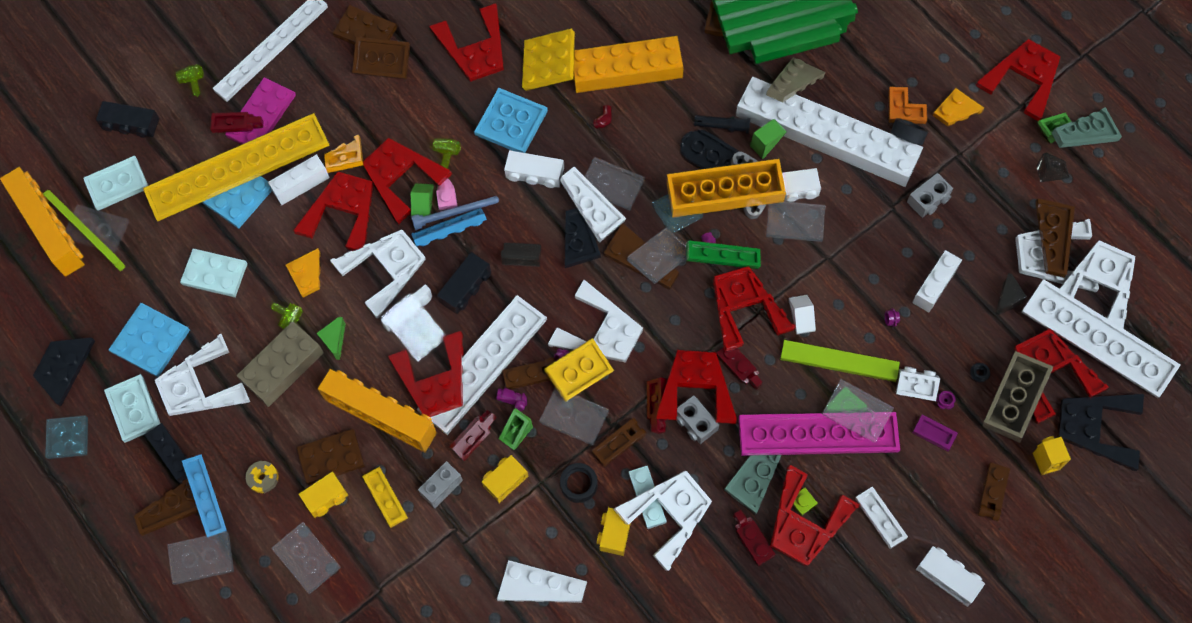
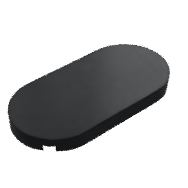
M705 130L690 131L683 136L680 142L682 157L700 170L731 166L733 155L740 152ZM739 158L737 163H742L743 159Z

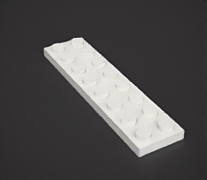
M1044 279L1022 310V313L1045 328L1051 329L1064 340L1156 398L1161 396L1180 367V364Z
M517 295L462 357L463 406L430 417L433 424L448 435L502 373V370L508 366L547 321V317Z

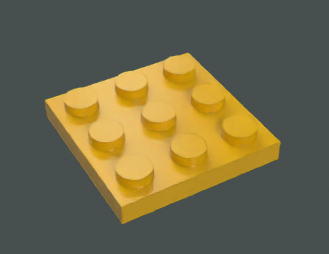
M572 29L524 40L522 88L525 91L573 80L575 32Z

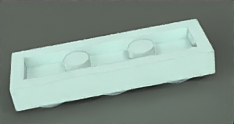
M648 466L629 471L636 496L655 487ZM657 499L642 512L647 529L667 522L661 504Z

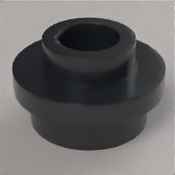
M976 363L971 367L970 375L976 382H985L990 376V369L983 363ZM976 371H981L983 375L979 376Z

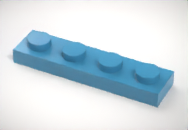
M479 208L411 235L416 246H425L432 240L446 238L448 234L460 233L469 226H478L487 219L483 210Z
M202 454L183 460L182 463L206 536L210 537L227 531Z

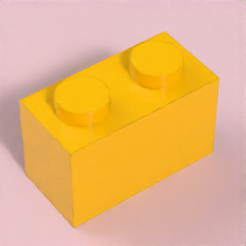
M1054 436L1043 439L1042 443L1037 445L1038 448L1033 452L1041 475L1061 470L1071 460L1062 437L1054 438Z
M510 455L508 458L504 457L500 460L498 467L494 471L490 470L484 475L482 484L500 503L529 476L526 469Z
M332 471L299 493V496L310 513L316 518L317 516L325 515L333 505L343 503L348 494Z
M608 507L607 513H603L601 525H604L603 533L599 532L597 544L600 545V551L624 556L630 524L626 525L613 508Z

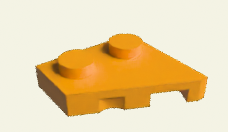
M955 88L936 109L933 116L946 126H950L957 121L968 119L973 114L982 113L984 107Z
M359 135L354 136V141L349 144L343 143L335 150L325 154L327 173L363 165L361 138Z
M318 248L286 264L303 298L320 289L319 263L321 253Z

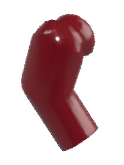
M610 105L603 106V115L594 119L593 126L596 129L604 128L611 123L612 107Z

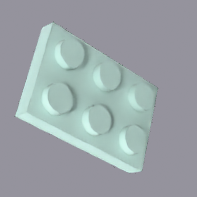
M136 156L83 178L94 206L98 211L144 191V187L149 186Z
M192 249L180 283L184 286L236 297L248 263L245 260Z
M141 374L104 390L121 438L125 443L148 433L161 424Z

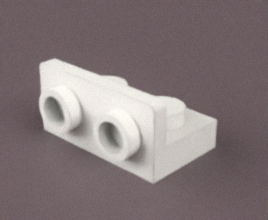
M905 366L904 369H899L896 394L936 401L940 377L934 371L924 370V373L916 372V368Z

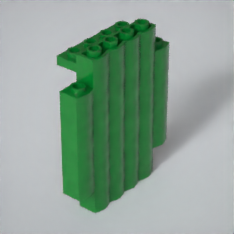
M712 0L729 54L751 49L755 64L837 43L840 40V35L847 32V25L855 21V16L858 13L857 5L852 0Z

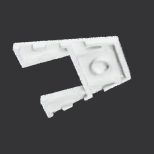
M1090 219L1079 223L1073 222L1071 239L1090 240L1092 237ZM1039 230L1017 235L1016 247L1019 273L1061 284L1072 274L1073 271H1067L1066 277L1063 278L1045 273ZM1083 277L1078 288L1097 292L1099 285Z
M403 230L385 236L375 243L366 244L363 248L345 253L344 256L337 259L333 258L330 260L343 277L373 254L394 279L393 282L365 302V305L376 318L380 317L426 260L425 256Z
M1098 241L1059 289L1074 298L1082 278L1085 277L1117 291V296L1107 319L1124 328L1135 256L1102 241Z
M583 280L575 294V298L607 313L594 341L606 359L626 363L643 331V327L587 281ZM556 328L548 346L572 351L586 343V341Z
M219 334L218 338L211 343H206L194 355H189L177 367L175 365L155 379L169 416L250 402L243 383L205 398L193 367L229 353L222 334Z
M687 471L679 473L613 509L625 524L629 525L657 499L681 527L653 555L665 571L670 570L671 564L678 557L684 543L689 539L694 527L699 523L712 502Z

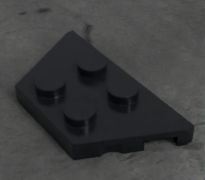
M93 338L50 342L34 372V378L58 406H62L95 343Z

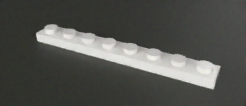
M307 0L213 87L214 92L228 102L328 8L327 4L323 0Z

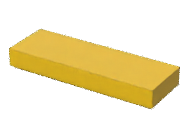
M380 466L362 476L390 528L408 519Z

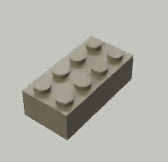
M292 321L236 376L254 395L269 407L324 352L316 341Z
M1015 351L984 420L983 427L1021 443L1053 366Z

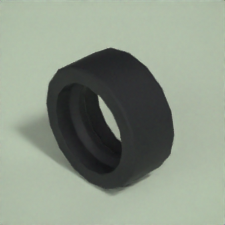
M896 118L890 131L893 135L917 145H923L928 134L927 129L900 118Z
M574 463L567 466L560 477V488L563 495L569 501L575 503H584L590 500L598 488L595 471L589 465L583 463ZM575 472H583L591 480L589 489L583 494L572 493L567 486L569 476Z

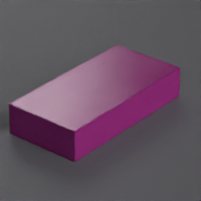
M923 414L912 432L947 452L950 450L958 434Z

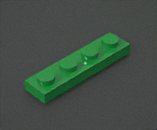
M690 240L686 243V261L736 267L749 266L753 269L761 267L760 249Z

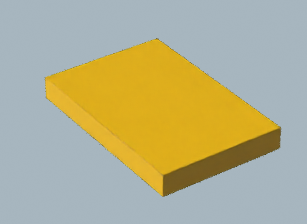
M593 338L544 369L565 402L614 371Z

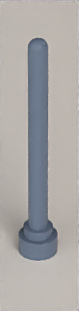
M494 196L427 216L413 215L411 218L414 229H422V226H426V223L496 204L499 202V198Z

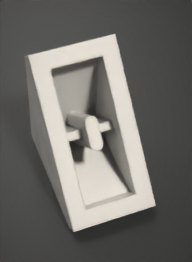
M808 295L788 298L793 322L796 326V335L815 332L814 305Z

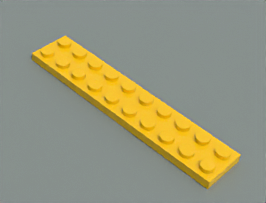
M313 113L144 187L143 190L156 220L160 221L330 145Z

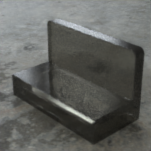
M504 243V248L501 250L502 265L540 267V244Z

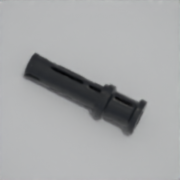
M696 114L695 120L700 121H695L694 126L729 129L732 133L734 131H741L749 134L751 118L739 119L735 118V116L720 118Z

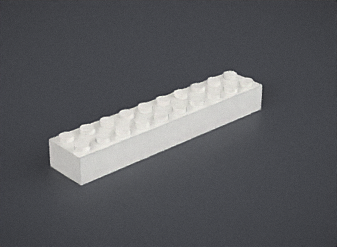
M755 77L751 78L737 105L736 117L741 119L751 118L750 122L760 127L775 119L787 131L784 137L906 187L922 152V146L905 141L893 134L798 95H794L782 103L766 95L768 88L772 84Z

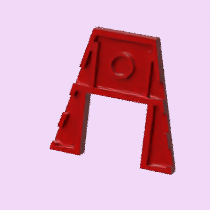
M496 3L480 9L490 38L458 49L447 21L430 26L431 32L435 34L438 41L445 47L451 58L456 61L458 67L470 82L504 70Z
M1028 39L977 82L976 87L992 95L1009 69L1041 86L1024 111V114L1039 121L1043 117L1061 56Z
M388 138L363 161V165L395 220L400 224L411 213V209L389 187L413 164L417 165L438 186L452 175V172Z
M337 172L296 226L294 233L313 239L326 207L358 216L346 248L352 251L363 248L367 241V226L370 216L369 210L372 200L373 182Z
M749 266L714 276L713 284L725 352L742 347L744 344L730 313L731 311L762 302L777 336L795 330L796 326L794 323L791 324L786 317L787 314L782 308L780 309L777 306L773 296L766 292L762 282Z
M1051 329L1015 346V351L1053 366L1051 373L1070 364L1090 398L1109 388ZM1042 393L1033 413L1037 424L1056 414L1044 393Z
M461 331L443 337L451 370L416 382L407 350L388 356L422 414L429 417L463 406V334Z
M677 350L656 419L676 420L677 387L716 389V423L736 424L737 417L716 352Z
M789 465L770 546L800 564L808 566L860 504L844 495H840L824 529L790 510L808 474Z

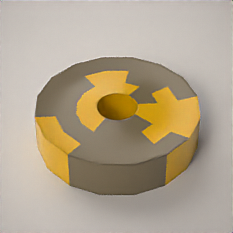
M258 461L248 468L245 479L247 485L253 491L266 493L276 486L279 475L277 469L271 463ZM265 474V478L259 480L260 475Z

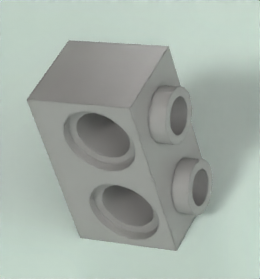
M936 173L910 194L907 203L923 218L927 214H933L939 204L948 202L953 188L939 173ZM935 189L940 190L942 193H937ZM921 200L927 201L928 204L922 203Z
M694 395L677 408L676 421L680 426L687 428V433L693 441L697 440L701 444L718 431L719 424L716 423V420ZM691 410L694 412V416L687 417L684 412ZM704 425L707 430L700 432L697 430V426Z
M446 461L418 491L435 509L463 479L461 474Z

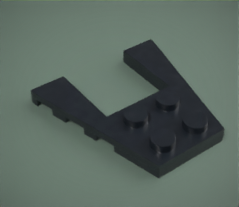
M1144 394L1062 399L1058 437H1062L1063 441L1081 449L1085 448L1092 451L1097 456L1106 457L1118 465H1124L1131 468L1132 471L1139 470L1140 450L1100 443L1102 409L1141 415L1143 413Z

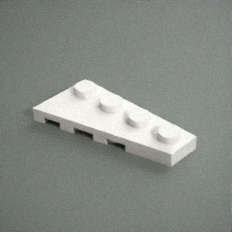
M575 167L561 176V183L599 243L626 220Z
M508 560L497 601L582 603L587 581Z

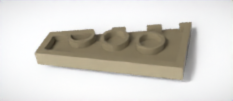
M792 58L768 88L766 95L783 103L796 95L797 91H803L807 85H813L817 79H823L825 72L804 63L800 59Z

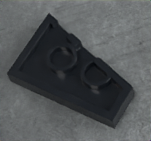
M578 208L566 211L565 268L601 258L594 234Z

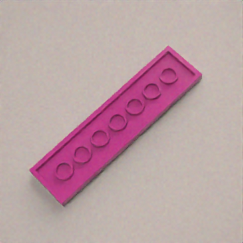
M896 412L739 415L738 417L741 456L894 453L900 451Z

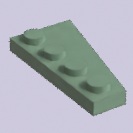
M1106 107L1099 112L1091 113L1087 117H1081L1075 122H1069L1057 127L1052 132L1059 148L1116 142L1122 137Z
M751 455L724 491L756 515L781 455Z

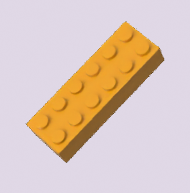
M678 36L574 50L573 77L576 93L683 78V62Z
M779 159L667 174V189L672 218L784 202L786 195Z
M18 167L1 177V182L57 269L66 277L84 266L85 264L82 261L83 254L75 246L73 238L66 232V227L58 219L57 213L49 205L48 199L40 191V186L29 172H24Z
M330 369L318 387L326 402L426 453L437 434L432 419L429 416L416 414L415 410L410 406L404 405L403 407L397 404L398 401L396 399L380 395L381 392L373 387L370 389L364 387L361 381L355 378L353 380L347 378V375L340 370L335 372Z

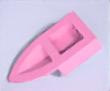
M447 179L437 187L436 194L439 210L458 207L455 188L451 181Z

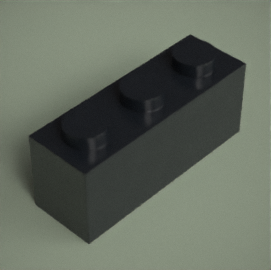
M102 101L96 121L105 131L111 132L114 130L122 134L128 135L131 133L145 138L146 136L154 137L160 118L153 109Z
M471 252L438 293L439 303L456 314L460 310L463 311L468 305L470 297L478 293L481 283L487 281L490 277V264Z
M161 423L145 435L175 479L182 484L187 479L182 461L189 458L168 428Z

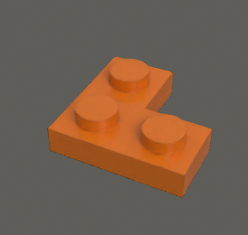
M889 87V123H894L896 118H900L915 124H926L927 104H908V87Z

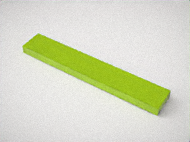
M50 190L43 193L49 202L120 272L125 268L123 262Z
M784 340L780 359L892 382L897 381L900 364L897 361Z

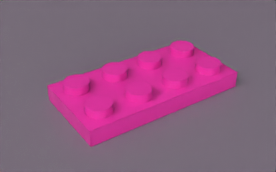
M264 77L241 110V112H248L254 116H261L264 121L263 128H253V131L226 132V137L242 145L270 133L296 96L295 92Z

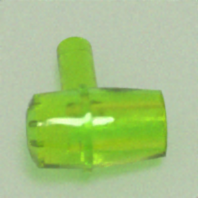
M189 65L176 71L178 82L180 84L190 82L193 96L200 95L197 80L204 77L202 67L200 65Z
M435 138L433 150L444 154L441 166L448 169L451 155H458L460 152V142L451 138Z
M273 303L271 306L272 310L282 314L278 326L282 329H285L292 321L297 323L303 312L301 307L290 303L287 308L277 303Z

